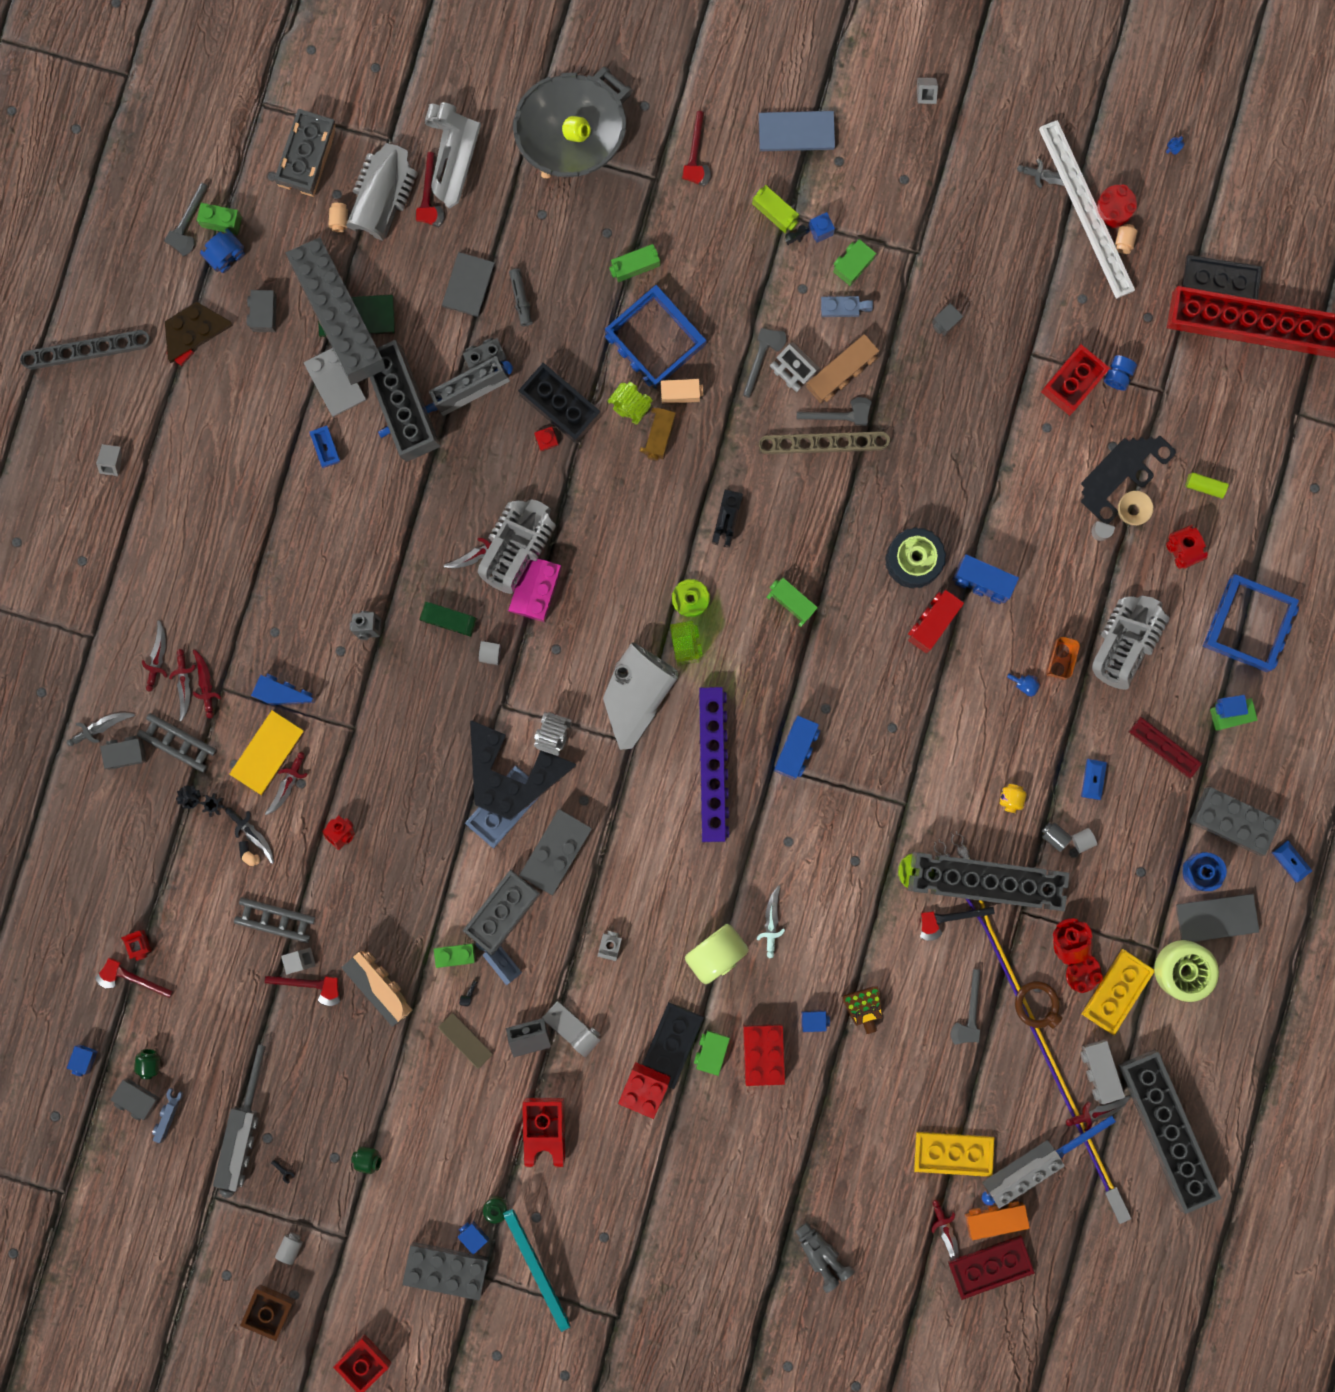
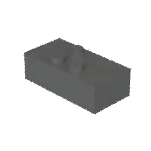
M558 809L519 876L553 896L593 829Z

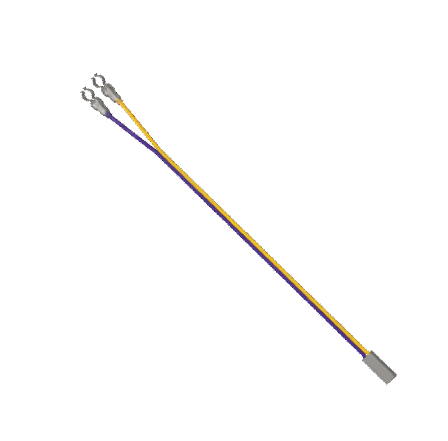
M960 835L962 837V846L959 847L957 845V853L962 859L971 860L967 846L962 844L963 836ZM940 853V856L950 857L948 853H945L943 855H941ZM966 899L971 909L975 910L976 908L973 905L972 901L970 899ZM979 900L981 908H985L984 902ZM988 915L984 916L987 925L981 916L977 917L986 931L1016 996L1020 986L994 933ZM1024 997L1023 1009L1028 1017L1035 1020ZM1030 1027L1071 1116H1079L1080 1114L1040 1029ZM1084 1123L1076 1124L1080 1135L1085 1132ZM1091 1138L1084 1142L1106 1188L1104 1193L1119 1224L1130 1220L1131 1217L1117 1187L1112 1185Z

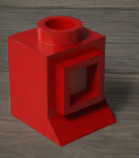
M139 930L121 937L130 959L135 958L138 961L147 958V953L152 952L145 930Z

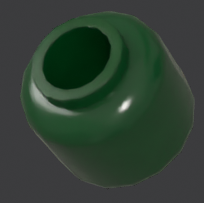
M153 1049L141 1050L135 1056L134 1072L141 1079L146 1080L156 1076L160 1070V1055Z
M362 1146L352 1154L351 1162L355 1171L373 1174L379 1170L382 1157L378 1150Z
M499 1196L489 1198L484 1204L483 1216L490 1223H501L505 1220L503 1213L509 1210L508 1203Z

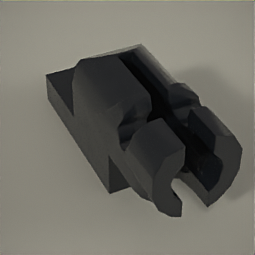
M724 490L712 544L718 546L720 536L724 535L726 537L724 547L730 548L743 497L742 493Z

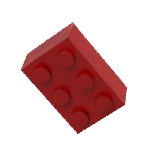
M1080 344L1043 388L1041 393L1070 416L1108 372L1110 367Z
M944 590L942 593L938 592L930 602L933 606L925 609L919 617L921 620L920 624L916 623L908 633L910 635L908 641L924 653H928L964 604V602L947 590Z
M743 1025L745 1085H785L783 1025Z

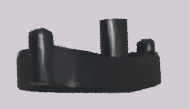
M800 225L796 233H787L785 236L787 245L796 240L801 242V237L810 232L809 228Z

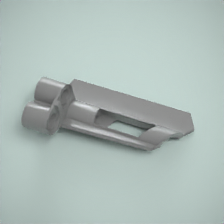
M442 102L440 105L429 104L425 118L427 126L443 130L431 188L438 199L443 201L448 208H452L459 203L481 123L456 113L457 108L454 105ZM446 158H448L447 164H446V167H445V171H444V174H443V178H442V181L440 182V177H441V174H442V170H443V167H444V163H445Z

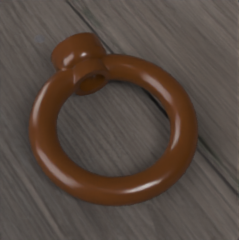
M1032 981L1020 988L1015 998V1009L1018 1017L1026 1025L1033 1028H1043L1049 1025L1053 1029L1063 1019L1058 1014L1060 1008L1058 995L1050 985L1040 981ZM1041 989L1051 999L1052 1009L1042 1020L1031 1019L1023 1009L1024 996L1030 990Z

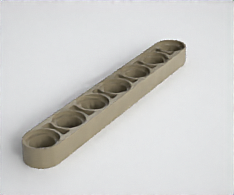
M885 432L769 435L761 438L759 449L764 454L878 451L888 447L890 438ZM878 436H883L886 439L884 446L877 445L876 438ZM865 437L867 445L864 447L859 446L857 439ZM846 438L848 446L840 447L838 439ZM788 439L791 441L792 446L789 449H784L781 446V442ZM808 439L811 445L809 448L804 449L800 446V441ZM820 439H828L829 446L827 448L820 447ZM770 440L773 447L770 450H765L762 447L763 441Z

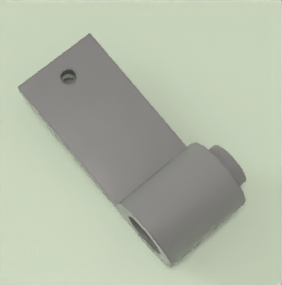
M558 1001L542 1017L548 1025L566 1039L585 1058L601 1041L599 1038L601 1034L595 1028L589 1029Z

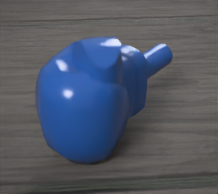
M1010 673L1007 678L1017 683L1016 688L1029 697L1035 696L1040 688V684L1037 681L1038 678L1034 675H1027L1026 677L1022 675L1020 679Z

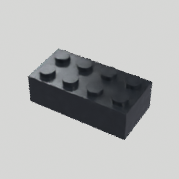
M544 362L518 390L519 396L575 444L584 437L601 417L600 410Z

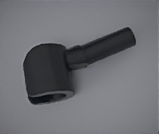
M473 980L467 996H460L459 1004L461 1006L467 1007L471 1004L473 991L478 982Z
M276 1160L272 1161L271 1164L283 1174V1181L289 1184L290 1180L286 1178V1175L291 1174L295 1178L294 1171L286 1170Z

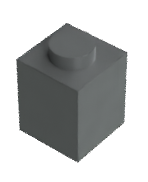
M950 303L933 319V329L938 334L942 333L946 336L961 322L963 316Z

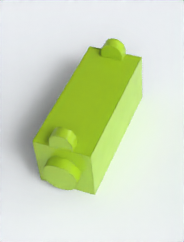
M765 185L754 196L752 204L785 234L789 229L792 231L798 225L799 214L768 186Z

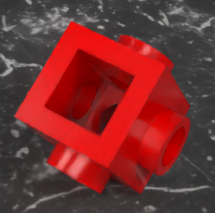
M339 815L335 819L330 820L322 831L325 839L338 850L345 844H349L355 835L352 822L347 818H341Z

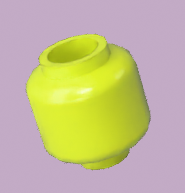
M570 116L564 121L562 132L569 141L584 142L589 137L591 128L585 118Z

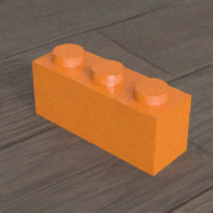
M1019 1200L1010 1201L1000 1209L994 1204L988 1206L986 1210L975 1208L965 1214L971 1240L1030 1229L1025 1205L1022 1202L1019 1203Z

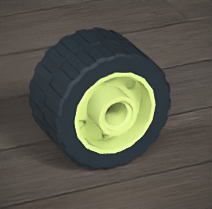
M916 527L899 533L888 547L885 557L886 568L889 571L890 577L896 583L901 584V586L912 589L929 585L942 572L946 562L945 547L940 541L941 539L925 528ZM912 555H916L919 561L913 560Z

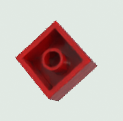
M635 1062L618 1104L654 1119L671 1077Z
M364 1334L335 1363L333 1368L356 1392H365L390 1367L392 1362Z

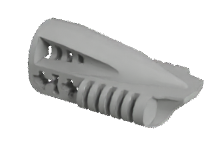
M385 143L383 148L376 152L375 155L370 153L366 155V162L363 163V168L360 171L362 175L358 176L359 181H356V187L353 189V192L358 196L347 221V228L354 231L361 229L369 232L376 239L385 240L396 210H404V205L407 203L405 198H409L410 194L408 192H411V186L414 185V180L418 174L407 162V150L398 145Z
M532 499L527 502L512 501L507 503L502 516L498 519L499 522L495 524L496 528L492 530L493 534H490L488 537L492 543L478 567L479 576L487 584L505 593L512 594L514 592L515 586L529 561H537V555H540L542 552L540 549H544V543H547L551 532L556 527L549 517L551 509L548 506Z
M1140 596L1138 598L1125 597L1118 600L1110 619L1107 621L1108 625H1105L1104 631L1101 633L1105 640L1093 662L1092 669L1097 678L1114 688L1129 689L1145 654L1151 655L1153 653V649H1155L1156 643H1158L1159 637L1163 633L1162 631L1165 630L1170 620L1169 616L1162 610V602L1147 596Z

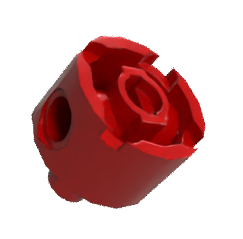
M1124 184L1108 187L1096 202L1098 213L1105 225L1110 226L1109 228H1118L1126 224L1137 209L1134 193Z
M1189 525L1169 535L1166 547L1170 553L1173 552L1176 558L1174 561L1178 569H1186L1208 558V553L1203 551V548L1206 547L1205 542L1197 528H1193V525Z
M1071 918L1061 921L1053 932L1054 952L1064 964L1081 963L1092 955L1093 939L1091 929L1087 923L1079 922L1078 919Z

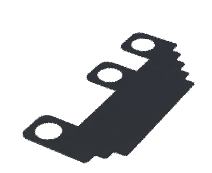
M1158 436L1156 439L1149 437L1147 440L1141 437L1138 441L1134 438L1130 441L1124 438L1081 482V485L1084 487L1082 491L1084 498L1081 500V503L1101 522L1109 524L1118 515V510L1106 499L1128 476L1139 487H1145L1154 477V474L1142 461L1151 453L1160 463L1167 464L1175 456V449L1161 436ZM1161 447H1167L1170 450L1168 458L1163 459L1158 455V450ZM1145 470L1148 473L1147 480L1144 482L1138 481L1136 478L1137 471ZM1103 507L1111 508L1112 516L1109 519H1104L1100 515Z

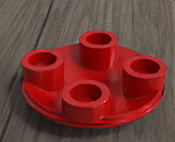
M1091 956L1081 963L1068 965L1066 970L1068 985L1074 991L1085 993L1101 983L1103 976L1097 959Z

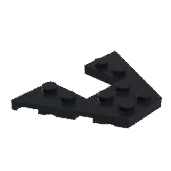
M472 720L470 721L475 806L511 821L518 813L526 809L534 800L543 795L551 786L559 782L562 777L577 766L575 763L541 750L526 784L492 771L506 735Z

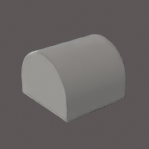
M1097 521L1093 524L1091 533L1094 539L1105 541L1112 536L1115 527Z
M1086 828L1071 836L1079 854L1097 845L1095 836L1090 828Z

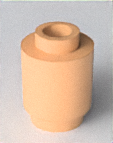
M332 203L331 208H329L328 227L333 232H343V230L347 229V205Z
M1124 224L1119 227L1115 242L1119 253L1130 254L1131 250H1133L1138 232L1133 225Z

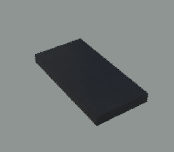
M1187 255L1182 287L1258 300L1262 266Z
M670 1002L666 1006L642 1065L671 1077L668 1087L674 1089L704 1017Z

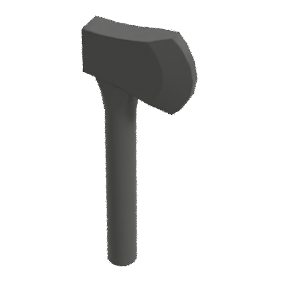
M202 182L179 225L174 231H169L164 240L165 243L176 249L183 257L187 256L194 247L193 237L185 236L184 232L208 187Z
M761 328L757 338L759 349L743 393L744 397L750 398L767 348L770 347L778 352L786 344V334L784 331Z
M857 397L850 401L851 412H797L796 419L848 420L854 422V425H867L868 413L872 402L867 398Z
M973 969L967 1026L956 1022L951 1029V1039L955 1045L968 1042L979 1043L980 1030L977 1029L976 1016L980 969Z

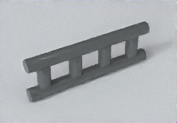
M149 713L146 720L150 721L151 724L146 732L139 730L137 737L204 773L207 766L202 764L207 754L214 756L217 749ZM158 726L168 731L163 741L153 737ZM174 735L184 740L180 750L169 745ZM191 744L201 749L196 760L186 755Z
M240 898L239 905L245 907L242 917H235L234 924L309 943L310 936L305 935L308 923L314 925L316 917ZM252 908L263 911L260 922L249 920ZM271 913L282 916L279 927L268 925ZM289 918L300 921L298 932L286 930Z

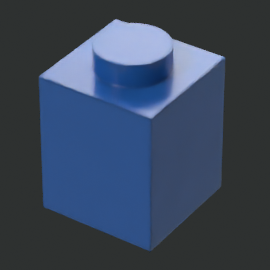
M827 212L811 219L808 227L816 243L834 235L835 228Z
M1245 695L1218 699L1216 712L1220 715V719L1248 714Z
M801 1011L803 1032L827 1031L826 1027H830V1017L826 1015V1011Z
M83 1045L74 1046L67 1069L72 1070L71 1073L77 1076L89 1074L98 1051Z
M474 1221L471 1224L466 1222L459 1229L461 1232L458 1235L459 1240L473 1255L489 1240V1237Z

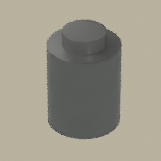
M1055 822L1052 824L1048 823L1042 829L1044 833L1042 837L1059 852L1072 840V837Z

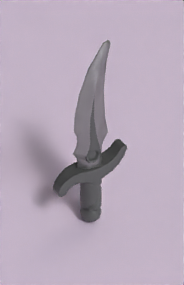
M1040 159L1036 160L1038 169L1024 167L1023 165L1017 167L1018 172L1034 176L1035 184L1039 188H1042L1040 179L1046 180L1049 184L1065 186L1059 172H1052L1049 169L1043 170V163Z
M133 713L108 715L101 718L98 722L92 723L89 727L83 723H76V726H80L83 732L67 740V745L73 746L74 743L77 744L86 738L91 742L99 743L100 740L93 737L94 734L103 733L114 724L135 715Z

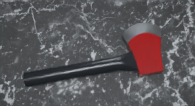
M994 907L949 914H934V911L921 913V938L927 941L936 940L942 935L938 924L995 914Z

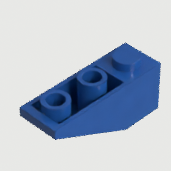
M267 674L266 677L260 675L251 696L271 705L315 703L316 699L312 698V693L303 689L301 692L294 690L295 686L288 682L280 684L277 682L278 678Z

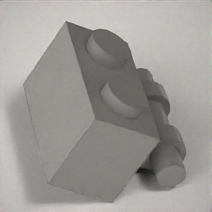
M794 342L790 343L776 357L782 363L781 365L776 361L770 365L774 373L780 376L787 383L786 385L789 388L792 387L796 392L801 389V386L797 383L798 380L805 384L820 369ZM786 368L794 375L793 377L785 371Z

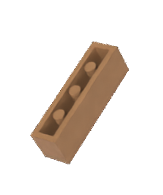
M864 334L808 381L806 388L820 404L823 401H830L835 396L834 392L839 388L843 390L850 383L848 381L853 376L857 378L864 371L863 367L867 364L871 366L878 359L879 350Z

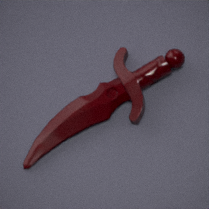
M193 650L198 667V685L202 690L201 695L193 692V695L198 699L204 700L205 712H207L206 717L211 719L214 716L211 699L217 697L221 700L222 697L217 693H212L208 667L202 656L196 650Z

